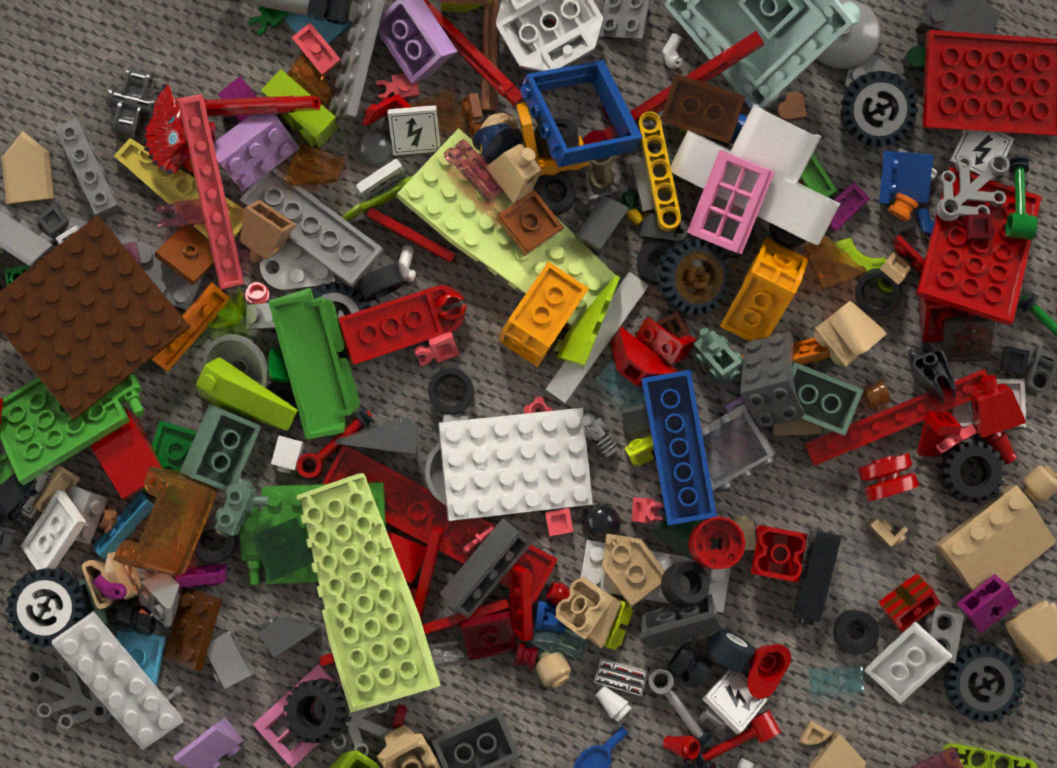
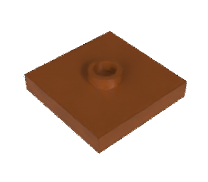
M535 190L496 216L497 221L525 256L564 229L563 225Z
M186 223L154 255V257L192 286L214 265L209 241Z

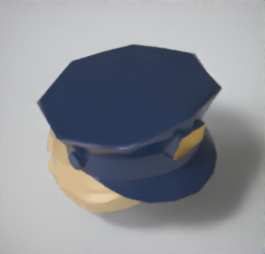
M506 113L489 116L472 139L475 149L480 151L481 155H484L486 164H490L500 155L521 144L523 141L516 117Z

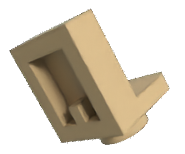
M872 519L866 525L886 547L898 546L906 538L904 534L908 531L905 526H900L892 534L890 532L892 527L883 519L880 521Z

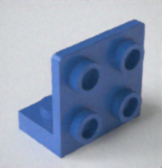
M884 151L879 203L889 204V200H895L897 193L904 194L916 202L928 203L933 155Z

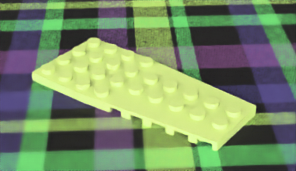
M458 128L397 193L396 197L451 244L476 262L479 260L488 267L487 270L494 275L498 274L508 281V285L514 289L518 288L526 294L548 261L587 286L589 290L566 323L568 324L567 327L571 329L615 277V274L585 244L576 238L560 220L559 222L563 225L564 229L525 256L496 219L499 213L514 203L486 169V166L489 164H486L484 155H481V152L475 149L472 139Z
M363 473L356 474L297 495V500H301L304 515H301L302 523H306L309 539H306L308 548L311 547L313 553V572H317L320 586H317L318 595L323 598L325 607L322 613L328 640L350 713L441 686L419 613L365 475Z

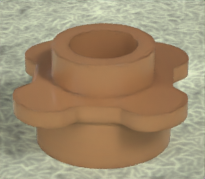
M106 507L98 523V529H103L104 533H108L116 523V511H111L110 507Z

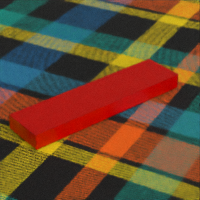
M370 207L367 217L450 264L454 262L456 254Z
M434 526L430 533L414 600L421 621L444 531L442 527Z

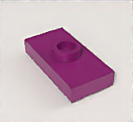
M855 182L834 200L840 203L829 225V228L834 233L870 200Z

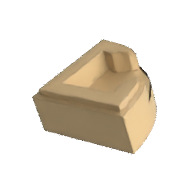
M810 720L798 742L804 745H816L826 741L832 735V732Z

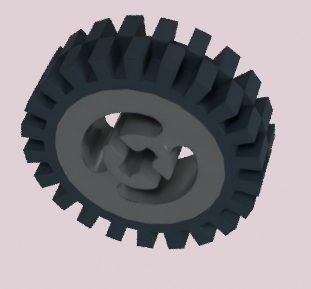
M974 644L970 645L968 649H961V653L956 656V662L948 663L947 668L949 670L944 675V678H946L944 688L948 692L946 695L951 700L954 708L966 717L978 722L987 721L990 723L996 719L1000 721L1004 719V715H1011L1013 713L1011 710L1014 707L1018 708L1020 705L1018 700L1019 698L1023 699L1024 695L1021 692L1022 688H1025V683L1022 682L1024 674L1019 669V663L1014 660L1011 654L992 645ZM985 666H991L997 671L1000 678L998 690V682L993 680L995 676L983 671ZM972 673L971 684L976 686L974 688L975 691L985 695L983 700L975 699L969 691L968 681ZM983 678L989 680L986 682V688L979 686L983 683Z

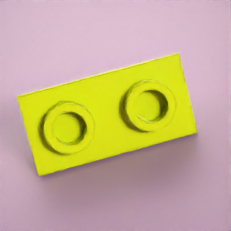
M652 434L643 439H636L624 448L633 466H641L654 459L651 453L654 450Z
M618 598L616 599L621 602V605L603 645L613 650H617L618 646L621 647L626 633L625 629L619 628L620 623L628 626L634 611L626 601Z

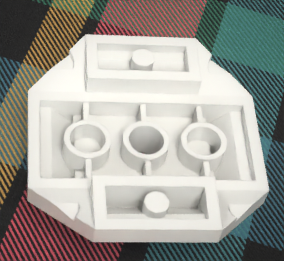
M502 0L496 20V28L518 66L540 72L566 67L593 52L602 26L603 16L593 0ZM546 19H552L556 22V25L552 28H547L543 25V22Z

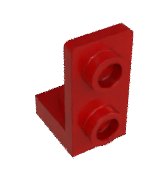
M399 94L391 98L385 97L379 104H372L366 109L364 113L366 117L361 124L366 127L385 116L388 118V110L412 108V106Z
M900 235L892 241L895 244L894 249L901 256H907L912 261L911 266L921 274L925 259Z
M650 318L644 319L636 335L638 340L672 365L685 360L696 342V339L690 334L676 338Z
M928 411L917 448L919 456L939 457L941 453L935 445L944 441L949 435H960L962 426L951 412Z

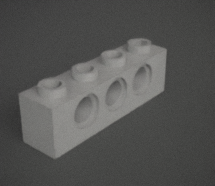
M75 118L56 127L55 130L96 216L99 215L103 219L122 210V205L84 124L78 118Z

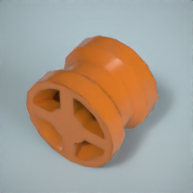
M897 193L894 204L890 205L887 211L896 218L909 222L911 212L917 208L918 203L904 194Z

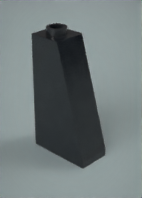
M810 530L793 616L799 618L798 623L813 626V621H821L842 536Z

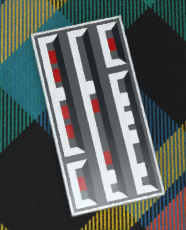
M600 658L594 682L642 696L648 671Z

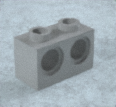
M933 609L924 617L926 632L936 641L940 640L943 643V647L952 654V658L948 662L955 663L964 615ZM945 616L948 621L947 626L944 629H939L937 621L940 617Z

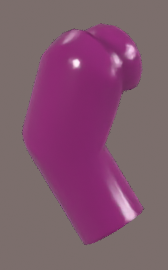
M101 574L92 582L108 599H123L127 594V589L122 583H110Z

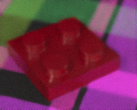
M509 611L460 621L469 661L517 651Z

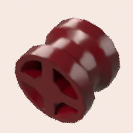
M520 642L513 666H525L528 670L533 671L539 647H526L525 643Z

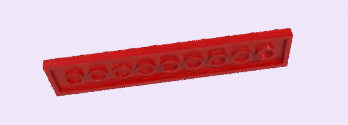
M342 446L322 483L330 484L361 473L365 475L367 482H384L386 522L426 544L429 542L433 527H442L444 531L439 551L463 564L481 545L479 543L467 553L463 551V548L469 542L476 539L474 535L477 533L481 535L491 526L493 528L496 527V525L481 517L448 521L446 505L439 502L429 489L349 446ZM530 545L515 564H519L531 571V594L533 602H536L558 559ZM509 571L499 582L509 588Z

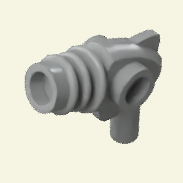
M584 413L582 423L586 427L583 431L590 441H598L595 447L601 445L599 450L604 449L601 452L602 454H605L606 457L612 455L618 450L616 442L611 443L614 440L613 438L609 440L612 434L606 436L605 431L609 428L601 417L596 419L593 414Z

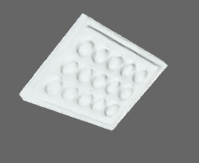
M583 408L438 423L448 521L593 505L586 435L583 432L585 425L582 423Z

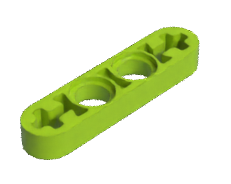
M948 743L942 749L943 760L949 765L960 768H996L995 763L999 758L1007 760V768H1014L1013 760H1016L1015 765L1025 767L1026 763H1028V767L1038 768L1028 758L958 743ZM956 748L958 753L966 755V764H963L964 759L955 757L954 761H951L948 751L951 752ZM974 753H981L984 757L983 763L979 766H974L971 762V757Z

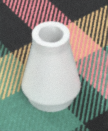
M606 685L595 695L611 719L614 718L617 722L631 710V707L628 705L629 702L611 691Z

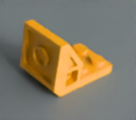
M765 237L748 270L743 285L724 316L720 327L749 342L770 337L802 281L808 258Z
M548 261L506 322L498 342L538 368L589 288Z

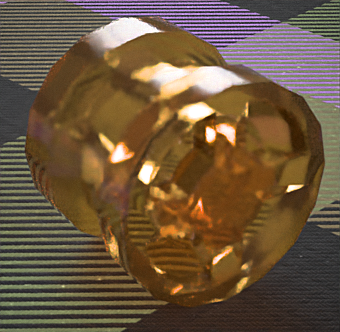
M882 380L877 381L871 387L868 385L862 387L865 400L870 409L877 408V405L880 403L887 404L890 402L888 390Z

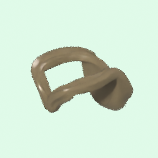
M624 154L612 156L603 163H597L596 160L589 161V166H587L589 179L596 188L606 190L614 184L611 165L619 157H623Z

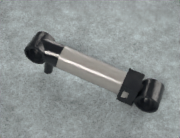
M231 0L306 15L309 19L325 20L340 25L348 24L352 0Z

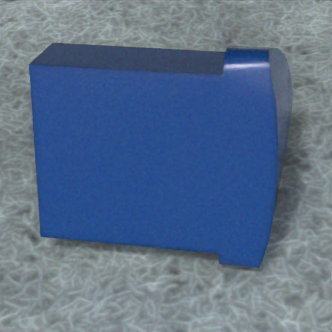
M544 601L538 602L534 622L535 630L542 629L565 633L566 625L555 618L557 606L548 605Z

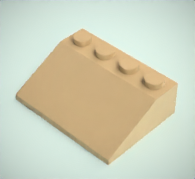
M1009 485L936 543L935 547L968 588L973 591L994 574L1005 583L1054 545L1056 540L1017 485Z

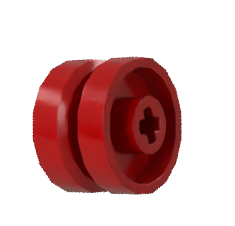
M909 453L880 458L872 461L871 464L857 468L861 481L866 482L877 479L876 483L870 484L864 489L867 501L885 498L920 486L915 473L899 474V472L907 470L913 465Z

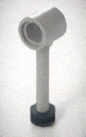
M653 667L647 674V683L654 692L664 694L695 739L699 741L700 749L707 747L712 742L713 737L710 736L711 734H709L708 730L702 731L672 689L674 680L671 673L664 667ZM658 674L666 675V682L662 686L654 684V678Z

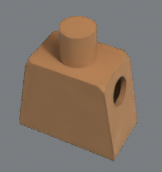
M261 200L245 207L240 241L251 249L249 259L260 263L263 261V258L268 259L279 253L296 224Z

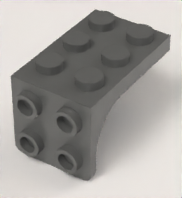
M790 331L782 334L777 333L760 340H752L744 344L741 395L759 428L799 419L804 416V410L798 399L793 382L794 338Z

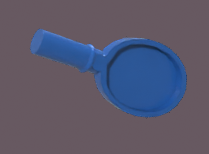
M621 726L604 745L588 747L577 757L573 768H609L611 764L610 752L615 749L617 744L629 732Z

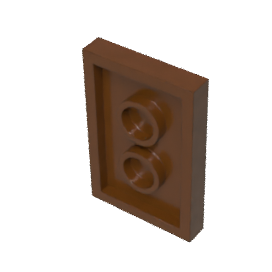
M675 74L662 113L661 122L730 144L746 96Z
M183 588L166 645L165 658L193 670L202 671L221 606V598L194 588Z

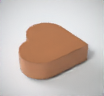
M791 91L787 94L785 101L780 103L777 108L779 118L785 121L806 118L805 102L801 92Z

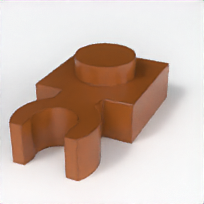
M478 93L468 94L461 103V113L466 119V124L469 123L471 139H473L476 132L483 125L481 122L483 115Z

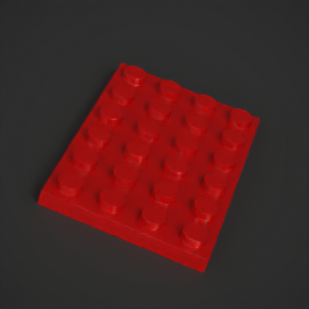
M939 30L926 31L923 128L1057 137V39Z
M949 167L948 170L952 171L956 177L953 183V196L955 198L960 193L959 172L956 168ZM970 173V184L979 176ZM946 176L945 180L950 182V178ZM989 180L978 191L1004 192L1006 201L1002 206L994 207L990 202L968 200L962 205L970 207L985 205L989 208L990 214H993V238L966 239V216H958L954 221H945L936 213L916 296L1010 326L1014 321L1032 240L1006 236L1005 226L1008 215L1016 213L1015 188ZM942 189V193H941L940 200L943 199V189ZM1025 191L1026 213L1037 217L1042 196ZM994 196L996 201L1001 202L998 196ZM945 208L947 212L951 213L949 208ZM978 211L979 214H984L983 211Z

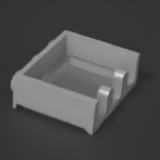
M746 403L701 428L712 491L716 488L718 492L726 489L731 485L730 480L737 476L739 480L747 477L752 473L751 468L758 464L760 468L766 466L773 461L772 456L776 454L763 430L756 425Z

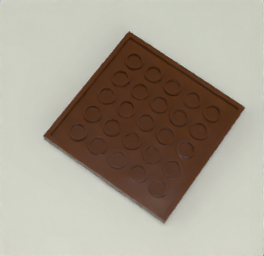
M99 215L91 219L0 291V331L73 420L79 418L191 328Z

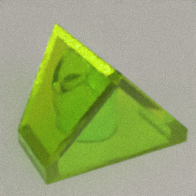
M237 288L235 291L237 296L232 301L228 299L224 308L217 313L218 319L214 323L209 322L207 326L215 331L245 328L247 314L245 293Z

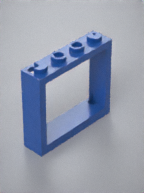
M604 60L526 74L521 86V95L523 99H526L530 108V114L536 120L540 135L545 139L549 147L550 156L555 160L558 168L636 151L643 137ZM592 82L619 138L567 148L540 91Z

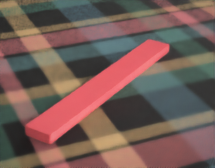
M198 94L179 98L177 101L219 288L225 289L243 285L244 280L203 95Z

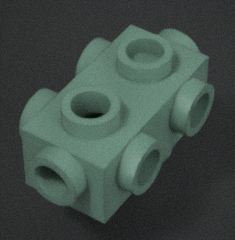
M708 328L701 329L699 332L701 337L694 343L696 350L694 356L697 362L702 367L707 365L710 368L708 372L715 382L721 380L724 385L729 382H738L742 378L744 362L742 356L737 351L733 352L730 349V344L724 336L719 337L714 330L710 332Z
M238 477L237 482L228 486L224 498L227 499L224 507H220L214 519L217 522L215 532L227 538L230 535H237L246 514H251L254 506H268L269 497L255 496L257 489L251 487L252 482Z

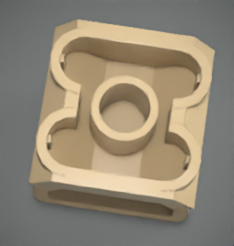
M851 301L813 329L816 341L821 346L827 347L832 361L843 368L860 354L869 350L887 334L883 328Z
M127 549L108 553L106 563L89 560L82 564L84 576L98 609L106 608L114 601L108 599L92 584L100 574L110 583H122L126 587L127 594L124 597L125 600L139 595L141 580L133 558Z
M582 577L572 583L568 599L560 601L557 605L555 618L583 639H589L601 649L608 637L621 602L587 578Z
M1047 600L1039 602L1005 621L1004 624L1008 634L1012 637L1019 650V654L1027 666L1039 662L1047 663L1057 658V607L1055 603L1049 605Z
M405 725L385 735L386 747L377 756L383 768H441L437 761L439 758L437 753L428 746L423 735L415 734Z

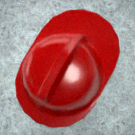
M767 644L755 650L750 660L751 670L747 678V687L753 697L758 699L767 698L778 687L791 663V654L786 646L781 644L770 646Z

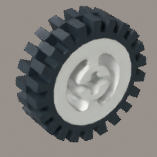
M57 568L38 569L28 572L24 577L16 581L17 584L11 587L9 591L11 595L6 599V602L9 603L8 607L5 608V612L9 613L7 621L8 624L12 623V631L18 633L22 641L27 640L28 644H36L40 647L53 646V639L85 618V613L88 612V607H86L85 603L88 601L87 596L83 594V591H85L83 586H79V581L76 578H72L70 573L63 572ZM42 589L56 592L62 600L63 609L58 598L51 599L52 595L38 598L37 593ZM49 602L48 607L51 608V611L45 612L46 608L42 605ZM31 606H33V612L36 616L43 615L42 619L55 616L57 618L56 623L45 625L38 622L32 614Z

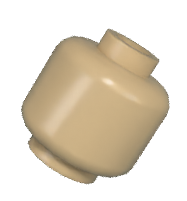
M1041 465L1036 466L1023 479L1026 486L1024 492L1032 500L1038 498L1041 501H1046L1057 491V474L1048 465L1045 467Z
M548 650L538 656L539 662L535 665V671L545 686L557 688L570 679L571 667L561 652L552 653L551 650Z

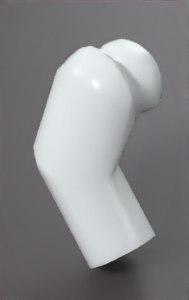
M672 33L662 50L664 61L670 69H678L682 65V58H679L677 48L683 39L675 33Z
M405 245L399 258V270L404 281L412 283L416 272L410 270L409 267L415 249Z

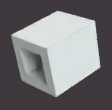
M278 436L271 464L277 465V471L288 474L291 473V469L297 470V461L302 456L305 442Z

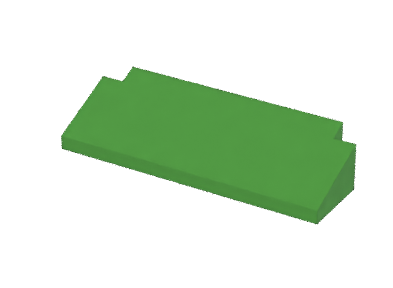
M311 288L270 300L268 302L306 440L344 433L347 426L345 415L353 414L354 410L358 409L360 401L348 359L340 358L339 352L343 351L345 344L333 301L325 300L324 296L314 299Z

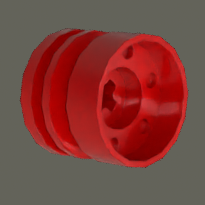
M724 517L709 518L695 525L688 541L689 552L694 561L703 568L711 570L730 568L736 564L744 554L746 545L744 533L739 525L731 519ZM710 539H719L718 546L720 548L711 549L712 542Z

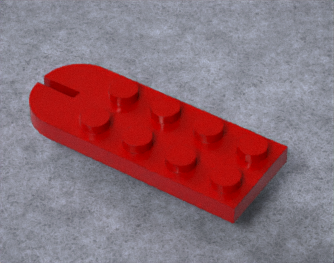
M438 285L339 317L338 322L351 364L354 365L456 330L464 320L467 304L443 311L442 307L465 300V298L452 287Z

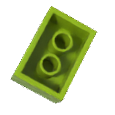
M282 69L261 90L264 97L311 96ZM322 104L318 111L279 113L284 119V124L292 131L297 129L302 135L301 138L310 147L315 145L320 149L339 128L336 117Z

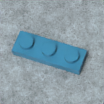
M140 491L116 518L114 527L108 533H103L94 543L95 551L105 561L108 553L118 551L120 544L127 537L131 536L142 519L148 517L155 505L145 493Z

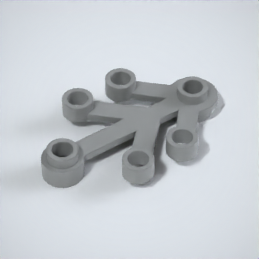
M998 154L993 156L988 162V169L970 184V167L972 162L966 156L960 157L955 163V168L959 172L960 193L955 198L953 196L955 174L952 171L946 170L939 177V183L943 186V199L936 206L938 216L945 221H954L958 216L979 214V210L983 211L984 214H990L989 208L985 205H979L978 207L963 206L962 204L966 200L990 202L994 207L1002 206L1006 201L1004 192H984L978 190L994 176H1002L1010 166L1009 160L1004 155ZM960 162H964L967 167L961 166ZM994 165H997L1000 170L996 169ZM944 176L949 177L950 182L946 181ZM994 196H998L1001 202L996 201ZM945 208H949L951 213L947 212Z
M66 660L61 662L60 669L66 674L70 688L48 677L46 669L41 666L32 667L27 671L26 680L31 686L42 685L65 697V699L52 703L44 702L40 704L37 708V713L40 717L46 718L52 715L53 712L80 705L87 710L74 715L70 713L62 715L59 718V726L61 728L69 729L74 724L88 719H92L97 723H103L111 718L112 714L90 688L92 700L83 695L77 673L73 668L70 671L65 668ZM33 672L39 674L38 681L32 679ZM44 705L49 708L48 714L42 712ZM98 706L103 707V715L97 714L96 708ZM64 717L70 718V725L67 726L63 723Z
M318 698L314 703V713L317 718L324 720L326 713L321 710L324 703ZM385 702L386 705L383 709H379L375 705L355 712H349L348 716L352 718L351 722H347L346 725L354 744V750L364 746L366 751L363 755L367 756L369 753L368 746L363 742L358 727L383 737L384 740L386 734L395 730L391 726L386 728L362 718L375 712L383 713L387 711L389 707L388 702ZM342 733L340 736L343 738L342 744L336 745L334 739L331 740L332 746L336 749H341L346 745V737Z

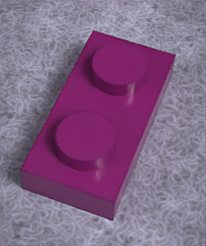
M227 563L178 568L175 581L179 584V587L194 588L204 584L210 586L220 585L226 582L228 574Z

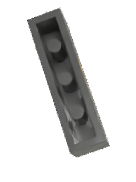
M503 518L439 594L451 606L469 619L532 542Z

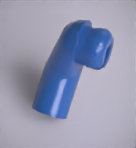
M928 208L917 210L916 214L921 231L931 236L934 221L930 219Z

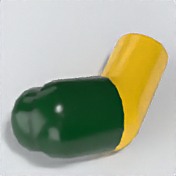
M629 189L623 193L621 204L629 208L626 217L638 226L643 221L644 216L636 209L637 192Z

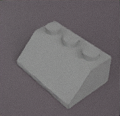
M1 206V248L31 267L56 248L52 244L54 239L43 232L37 235L32 231L34 226L23 219L17 222L12 218L14 213Z

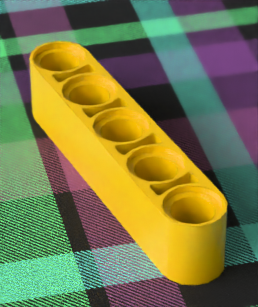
M646 112L641 115L638 122V129L643 137L640 143L657 224L662 231L671 232L678 227L681 220L679 204L660 117L654 112ZM651 120L655 123L656 127L652 130H647L644 128L643 122ZM651 143L659 145L660 152L657 154L651 153L648 150V145ZM655 167L663 168L665 176L656 177L653 174V169ZM661 190L667 191L670 194V200H660L658 192ZM665 214L674 216L675 223L673 225H667L663 222Z

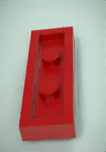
M514 564L509 570L510 619L514 636L523 641L533 639L534 627L532 620V576L530 570L519 564Z

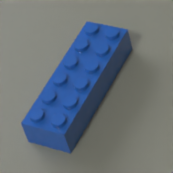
M691 370L642 378L668 525L717 517Z

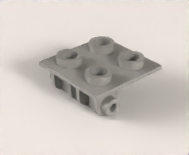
M605 0L602 15L603 22L599 37L630 38L632 42L640 43L641 39L644 38L650 0Z

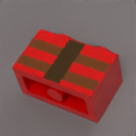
M918 573L905 580L903 584L878 602L885 615L901 633L941 604L934 590Z

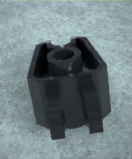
M928 341L922 344L925 353L922 356H919L915 348L909 349L908 352L913 361L914 379L933 399L941 403L945 402L944 393L941 389H946L955 398L954 377L944 351L939 349L933 350Z
M14 473L0 486V523L4 519L9 522L20 516L24 510L22 507L34 493L37 484L36 478L22 485Z

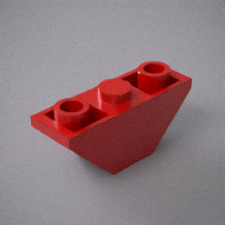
M623 327L619 329L610 341L617 371L636 386L643 387L642 378L679 372Z

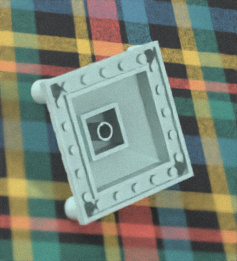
M667 0L664 3L710 60L757 30L765 45L722 72L733 88L739 94L746 96L744 101L751 109L754 104L759 105V108L763 109L777 99L779 93L843 33L856 25L861 16L857 5L851 2L841 4L839 0Z

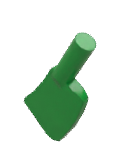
M279 343V349L272 348L269 352V377L275 381L290 383Z

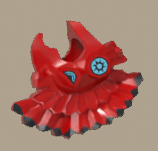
M162 84L161 92H155L154 94L155 103L151 105L153 114L148 115L149 121L144 123L146 129L143 131L145 135L143 142L146 144L144 150L149 152L148 158L153 161V165L158 166L160 170L166 171L169 175L177 173L180 164L194 174L177 99L182 97L174 98L170 86ZM210 122L209 126L214 143L216 132L215 122Z

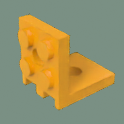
M526 102L516 104L524 148H531L535 152L534 160L541 168L539 176L546 174L555 175L560 171L569 169L579 170L584 166H589V161L558 168L551 156L540 154L536 147L533 125ZM579 136V146H582L584 144L581 136Z

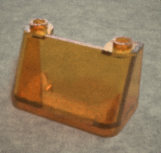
M150 467L144 485L149 494L157 497L139 543L131 540L123 541L118 546L113 560L127 566L171 576H179L185 573L214 503L215 490L211 485L191 478L179 470Z

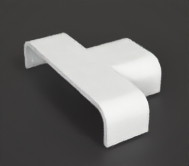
M757 104L753 105L732 149L702 134L687 131L671 164L672 173L704 189L719 150L775 171L757 216L816 245L820 244L840 203L798 183L821 138L820 135L811 134L759 108L760 106ZM729 163L722 182L735 186L741 168ZM746 170L739 189L752 193L759 175ZM719 187L717 196L729 201L732 191ZM736 194L733 204L745 210L749 198Z

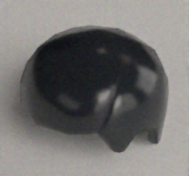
M593 505L586 509L582 516V529L589 538L596 541H606V534L617 535L621 527L619 514L615 509L606 505Z

